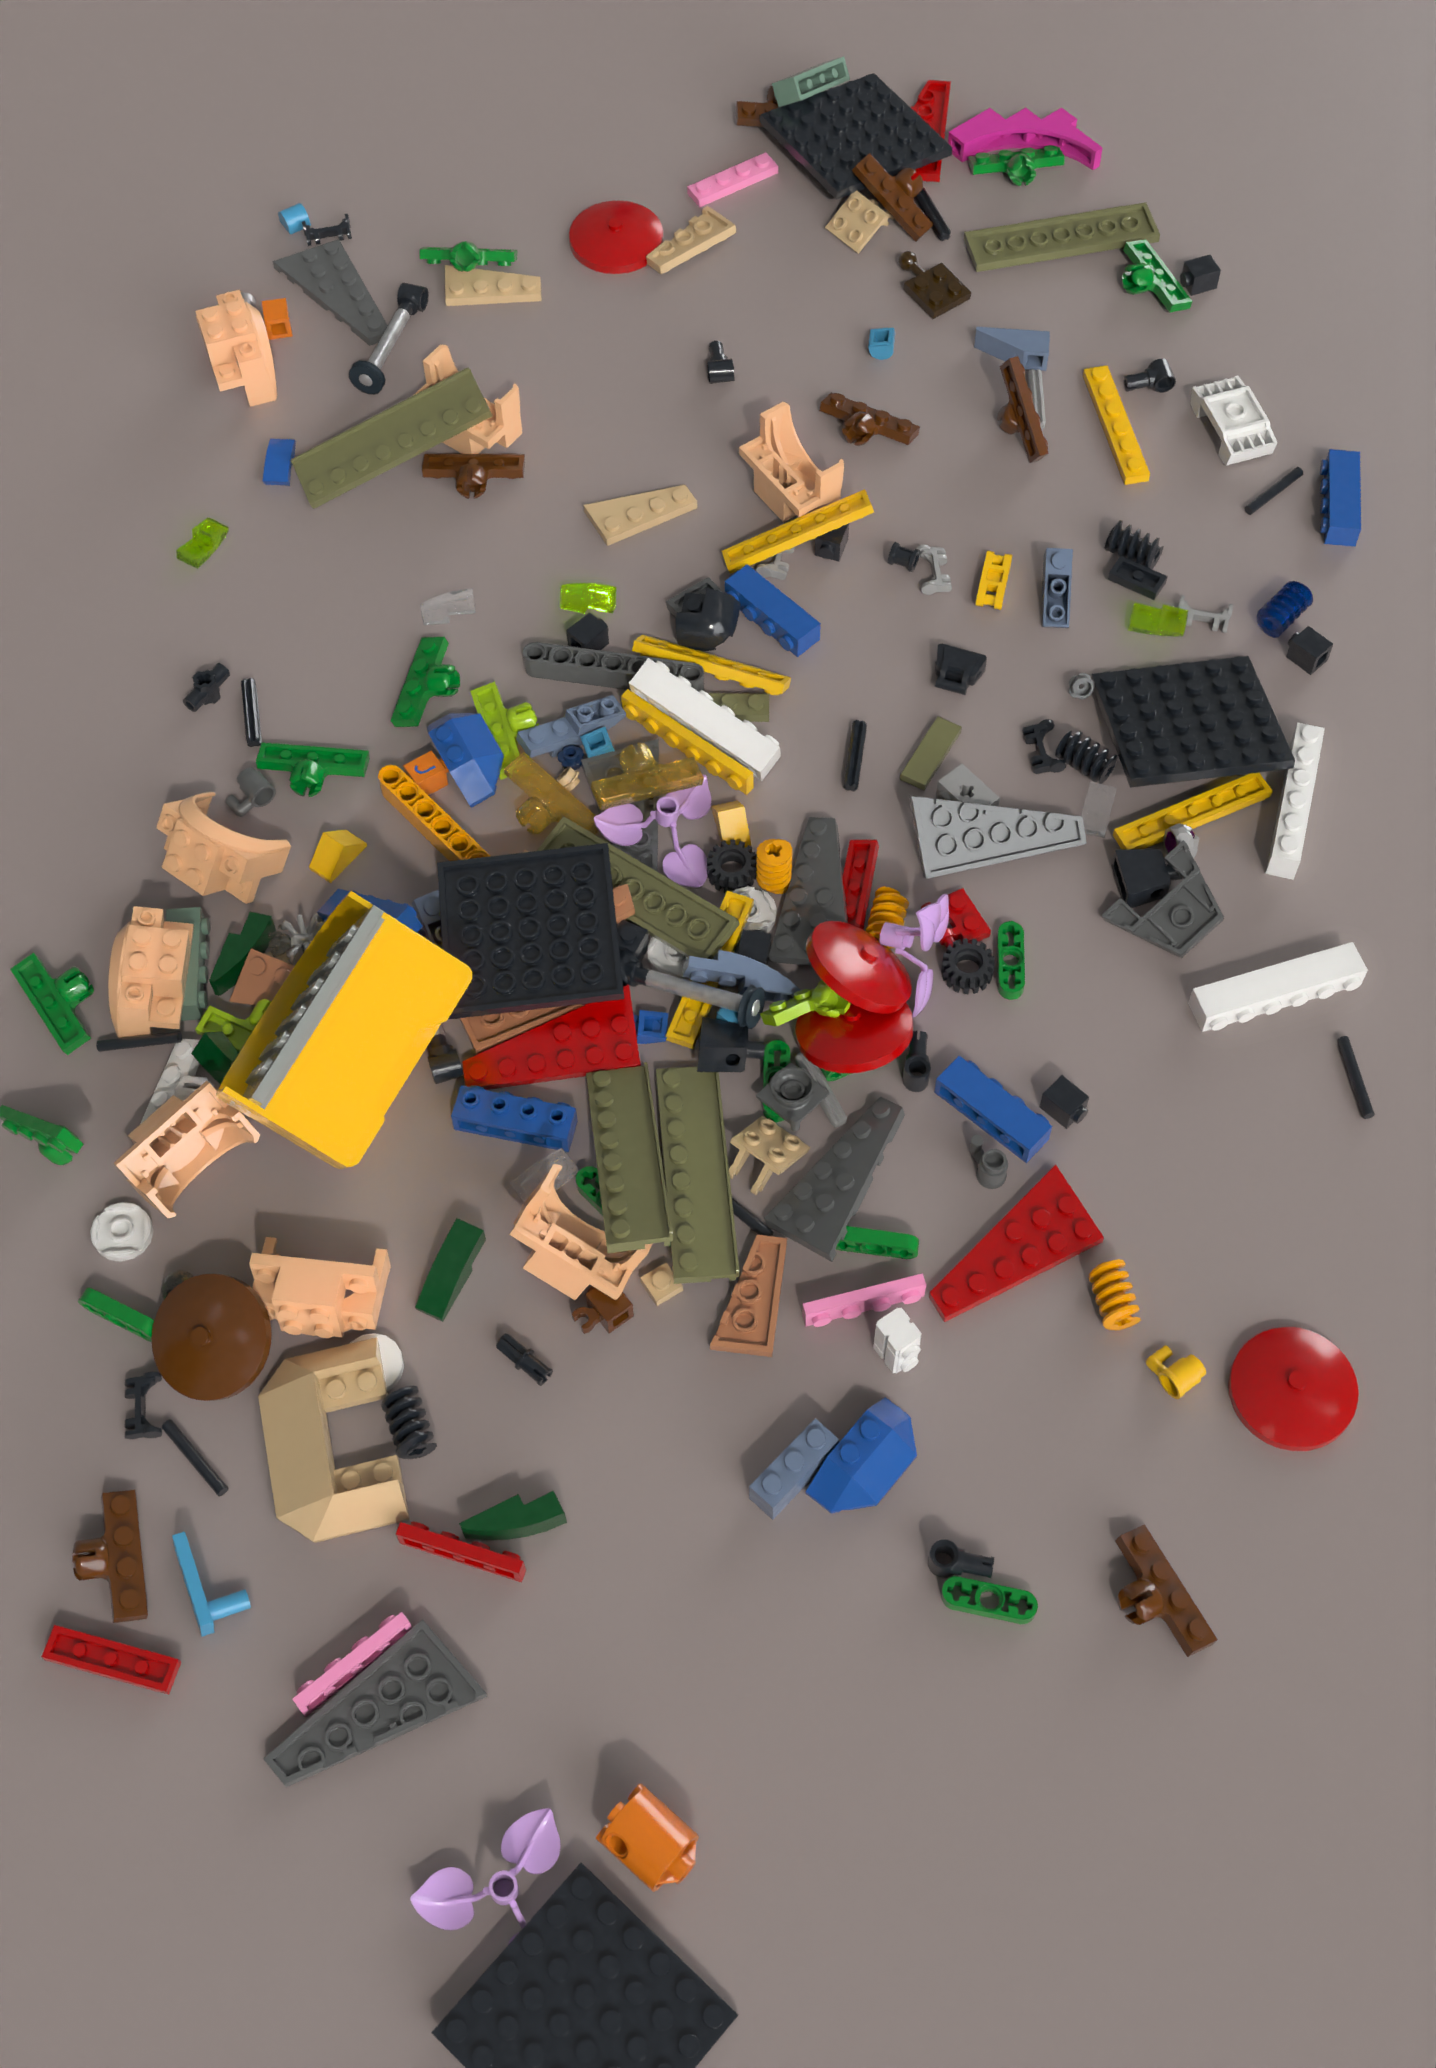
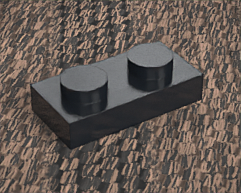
M1120 556L1109 572L1108 580L1155 600L1166 584L1168 576Z

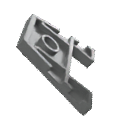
M1184 840L1164 857L1165 861L1183 880L1143 917H1140L1119 898L1102 914V918L1106 922L1180 958H1183L1224 920V916Z

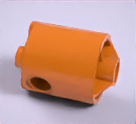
M640 1783L630 1793L628 1797L629 1802L626 1805L619 1802L607 1816L611 1823H607L596 1836V1840L652 1892H655L666 1883L680 1884L689 1874L696 1863V1842L699 1835Z

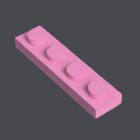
M765 152L687 186V194L700 208L777 174L778 165Z
M922 1273L803 1303L802 1317L805 1327L810 1325L815 1327L825 1326L832 1320L842 1317L844 1319H852L858 1317L862 1312L874 1310L875 1312L884 1311L890 1308L891 1305L901 1302L904 1304L915 1303L921 1297H924L926 1282Z
M402 1612L397 1616L391 1615L381 1622L377 1632L369 1638L365 1636L358 1640L352 1646V1652L342 1660L341 1658L333 1660L326 1666L323 1675L315 1681H307L297 1690V1695L292 1700L305 1717L362 1673L413 1628Z

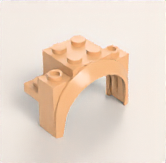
M240 290L216 295L218 305L196 310L195 312L219 390L224 391L244 386L250 407L275 401L277 399L274 363L267 331L259 310L244 301Z
M440 344L423 360L426 384L415 394L459 372L447 345ZM514 383L513 388L501 399L497 398L494 403L485 399L493 415L492 417L442 443L462 454H479L484 448L490 449L495 443L508 448L522 434L520 398L517 384Z
M781 402L760 414V436L739 447V455L754 470V492L783 523L796 515L801 517L810 511L813 512L840 500L844 476L843 459H840L839 463L821 471L810 459L796 434L790 405Z
M205 792L184 800L165 803L156 827L168 836L164 846L167 852L162 869L202 896L226 890L245 904L251 903L254 900L261 878L283 871L291 848L290 843L287 840H264L246 836L210 819L206 815L211 799L216 793Z
M133 907L131 921L115 937L109 965V1007L118 1038L153 1034L152 1027L180 1029L194 924L164 921L163 909Z
M205 1081L184 1101L174 1095L128 1135L134 1145L114 1162L115 1166L124 1174L127 1181L143 1199L166 1216L167 1219L177 1215L173 1211L176 1199L187 1185L207 1166L230 1149L245 1142L257 1143L260 1137L257 1130L240 1111L216 1097L217 1091L208 1081Z
M553 1164L525 1201L509 1234L533 1249L523 1269L573 1300H576L589 1284L617 1300L622 1294L631 1273L647 1256L652 1244H645V1249L607 1253L605 1231L595 1228L578 1218L559 1199L555 1191L554 1182L563 1166Z
M273 1237L265 1238L261 1254L252 1253L249 1262L254 1277L252 1288L265 1304L270 1321L276 1319L281 1331L291 1335L305 1334L321 1338H331L332 1336L342 1337L343 1332L350 1329L358 1331L365 1329L376 1330L391 1268L387 1249L376 1248L373 1265L280 1256L276 1253L275 1249L277 1238ZM346 1289L354 1292L344 1299Z

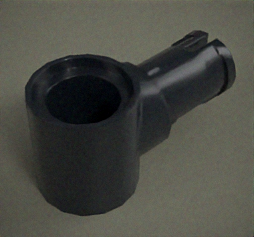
M711 342L709 344L711 358L710 361H707L709 383L734 381L732 358L728 359L725 355L722 342Z
M1163 358L1151 362L1144 372L1124 376L1126 392L1147 387L1148 389L1155 388L1157 392L1163 393L1171 390L1176 384V379L1169 362Z
M913 1031V1036L909 1043V1054L906 1056L903 1084L906 1089L912 1092H921L929 1084L931 1065L929 1057L926 1055L928 1034L920 1031L919 1040L917 1039V1031ZM912 1072H920V1073L923 1074V1075H921V1076H915V1075H913V1074H911V1073H912Z
M941 1539L932 1545L928 1558V1567L935 1576L946 1578L952 1574L961 1575L963 1572L990 1579L992 1577L994 1557L965 1552V1549L958 1548L955 1543L947 1539ZM939 1553H946L951 1557L952 1562L941 1564L936 1560L935 1556Z

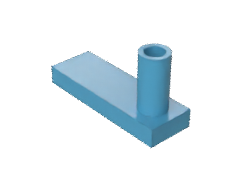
M185 1531L172 1535L176 1556L202 1637L215 1633L213 1621L251 1608L246 1589L207 1602Z

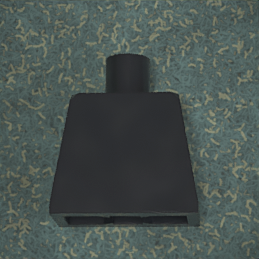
M1158 849L1115 850L1111 866L1121 899L1131 908L1163 899L1168 894L1171 881L1182 879L1169 864H1165L1163 854Z
M702 1017L697 1072L745 1071L746 1058L763 1060L765 1042L748 1040L747 1026L741 1027L737 1023Z

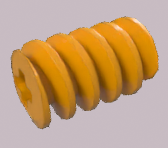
M783 839L765 840L757 847L756 881L763 890L773 894H783L788 891L792 876L791 843Z
M884 886L878 888L875 891V898L873 899V907L870 911L866 932L880 940L881 929L885 922L904 926V918L907 915L906 909L909 907V901L896 889Z
M1120 1259L1097 1265L1088 1276L1089 1281L1093 1283L1092 1291L1097 1295L1095 1301L1100 1306L1099 1314L1103 1317L1102 1324L1104 1328L1116 1331L1132 1327L1141 1321L1139 1317L1132 1316L1139 1312L1140 1308L1138 1305H1129L1135 1301L1136 1295L1125 1293L1131 1290L1133 1286L1130 1282H1122L1129 1277V1273L1127 1271H1118L1126 1265L1125 1261Z

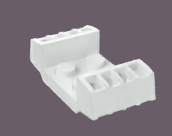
M1239 376L1192 387L1191 407L1197 418L1208 416L1222 441L1218 456L1225 466L1273 453L1278 442L1271 430L1270 421L1250 387L1246 386Z

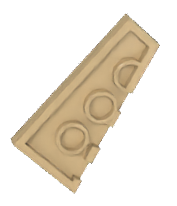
M707 205L702 209L703 214L690 219L689 226L684 230L678 229L671 241L665 240L646 256L647 265L660 274L668 272L679 264L688 261L697 254L736 233V225Z
M445 265L446 306L542 301L541 279L538 276L482 269L460 272L453 266Z
M680 485L584 505V512L603 541L609 546L697 509V500L686 485Z

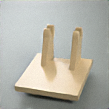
M856 190L849 196L825 228L859 254L880 226H888V218L893 220L894 217L888 211L885 212L879 208L878 202L875 199L869 200Z
M762 1115L731 1139L730 1143L740 1150L729 1168V1175L731 1179H733L734 1175L737 1176L750 1154L764 1162L765 1165L751 1189V1193L757 1195L759 1191L763 1190L773 1172L780 1175L808 1153L810 1146Z

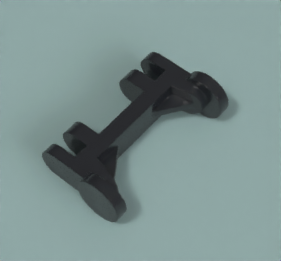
M345 214V218L342 219L339 225L319 229L311 228L309 225H306L305 221H302L308 246H311V240H315L316 245L321 244V238L338 236L339 240L342 241L345 234H347L348 239H352L348 214Z
M1051 719L1043 720L1039 724L1022 729L1025 743L1028 745L1037 744L1039 755L1033 756L1030 759L1031 765L1034 766L1033 772L1035 774L1050 771L1057 773L1066 768L1064 760L1053 759L1045 751L1043 739L1055 727L1054 721Z
M147 1372L143 1376L125 1379L126 1387H135L125 1390V1398L135 1399V1418L125 1420V1428H135V1430L126 1431L124 1433L125 1439L158 1438L162 1436V1429L151 1425L146 1419V1394L152 1386L162 1380V1375L159 1372Z

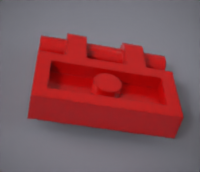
M961 888L948 894L949 923L952 929L947 928L943 938L939 941L940 944L945 945L947 948L949 945L953 947V942L959 939L962 941V939L967 938L968 943L972 944V939H976L979 942L990 937L991 929L965 890ZM927 902V903L923 904V905L921 906V909L924 908L925 906L931 904V902Z

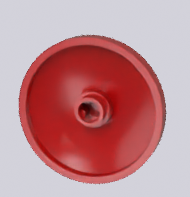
M606 201L588 207L574 219L569 230L570 248L574 257L591 270L606 274L629 273L647 266L646 256L663 243V227L659 218L645 206L629 201Z
M826 921L817 925L808 937L806 951L812 967L835 993L848 1002L870 1012L889 1014L900 1010L910 998L912 984L906 968L887 946L881 945L879 939L865 930L845 922Z
M851 1003L847 1012L843 1015L840 1014L836 1018L820 1015L816 1011L805 1013L798 1017L795 1029L798 1047L803 1056L813 1065L836 1073H861L882 1067L901 1055L912 1039L914 1027L912 1013L907 1003L897 1012L889 1014L870 1012Z
M1278 1327L1255 1335L1240 1349L1229 1373L1228 1389L1230 1400L1242 1424L1263 1442L1283 1450L1310 1451L1330 1444L1345 1431L1357 1409L1359 1397L1358 1383L1350 1362L1331 1341L1310 1330L1296 1327Z

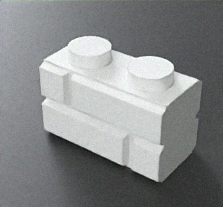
M896 1308L877 1321L873 1348L881 1359L885 1358L884 1363L892 1373L897 1374L901 1370L907 1372L919 1362L917 1357L921 1351L920 1341L922 1333L913 1322L910 1323L909 1316L902 1308Z

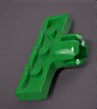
M1048 145L1044 149L1023 148L1017 152L1002 150L998 154L978 153L976 156L969 157L968 166L973 175L1006 172L1013 184L1021 186V182L1024 185H1028L1034 180L1037 174L1034 169L1064 165L1065 156L1060 147Z
M1146 239L1126 242L1124 252L1133 262V264L1125 267V271L1128 272H1124L1122 275V286L1126 289V292L1134 295L1153 291L1169 313L1190 309L1193 301Z
M468 241L459 242L453 248H420V259H427L428 264H440L441 260H450V264L460 272H470L477 265H488V261H497L498 266H511V262L518 260L517 250L481 249Z
M421 637L390 720L395 727H418L427 701L431 697H452L458 693V689L452 688L460 687V674L455 670L454 665H441L449 644L445 637Z
M262 742L256 759L257 769L290 771V788L302 797L305 796L307 788H310L308 796L313 797L321 791L324 779L328 775L365 777L370 756L368 750Z
M32 953L10 969L59 1047L67 1056L91 1039L75 1014L76 1006L89 998L94 992L93 985L89 986V979L79 968L71 967L59 977L53 979L40 958L35 953Z
M4 1105L0 1106V1119L4 1121L1 1126L14 1135L19 1133L30 1141L33 1139L37 1141L39 1152L56 1165H66L72 1161L73 1156L66 1150L77 1154L84 1145L74 1133L63 1125L50 1123Z

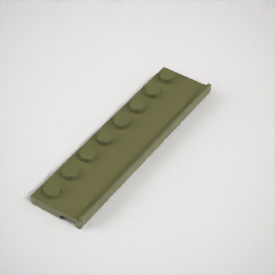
M468 367L291 459V463L310 505L315 509L493 415L474 375Z
M644 1062L645 1066L586 1073L607 1253L645 1249V1244L664 1242V1246H670V1241H673L647 1062Z
M697 1067L656 1069L665 1186L673 1241H670L674 1284L711 1282V1279L729 1278V1281L736 1280V1277H739V1261L719 1072H697Z

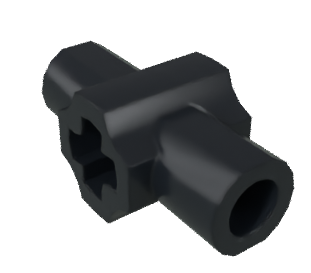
M217 663L210 671H198L192 677L194 688L183 699L184 705L189 710L196 712L203 704L217 703L221 698L219 687L230 676L229 670L224 665Z

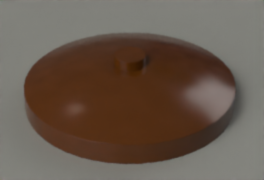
M201 1274L180 1283L163 1300L153 1323L152 1351L160 1374L178 1393L195 1400H223L244 1391L259 1376L268 1359L272 1332L265 1304L253 1288L232 1276Z

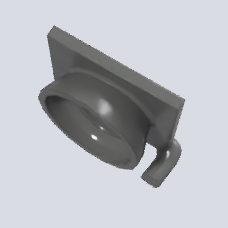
M790 1062L785 1068L776 1072L771 1081L756 1095V1098L791 1125L792 1131H798L800 1129V1122L829 1095V1091L817 1083L808 1071L798 1068Z

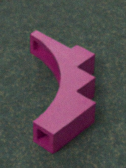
M1062 107L1043 119H1040L1027 108L1020 110L1007 119H1004L994 110L988 108L949 131L948 144L953 147L952 155L962 163L969 160L970 156H976L978 153H988L1009 148L1044 149L1045 146L1054 145L1060 147L1065 156L1082 163L1091 170H1095L1100 167L1103 149L1098 143L1076 128L1077 119Z

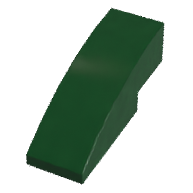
M250 911L241 934H228L209 979L215 995L221 996L236 985L250 949L265 953L276 933L272 916Z
M220 1031L205 1032L191 1054L221 1084L239 1052L225 1034Z
M456 1218L429 1271L415 1306L416 1310L442 1322L444 1321L472 1273L471 1265L486 1241L483 1229Z
M553 1490L525 1505L519 1494L460 1522L459 1525L465 1539L509 1540L549 1531L567 1523L565 1512Z

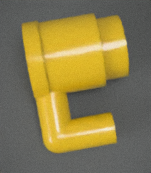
M1164 1345L1146 1359V1366L1158 1376L1164 1390L1171 1397L1179 1399L1201 1382V1378L1206 1375V1369L1202 1362L1193 1354L1188 1355L1186 1358H1180L1167 1368L1163 1362L1170 1358L1173 1353L1167 1345Z

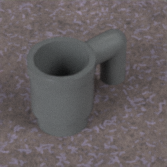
M246 768L238 775L237 782L242 792L248 798L240 803L234 795H230L226 798L225 802L237 816L242 817L254 806L263 807L269 804L275 797L276 789L259 771H256L254 768Z
M974 1135L971 1138L969 1151L979 1164L976 1172L977 1180L985 1188H999L1005 1183L1007 1177L1008 1160L1006 1155L998 1149H990L984 1152L982 1149L983 1138L980 1135Z

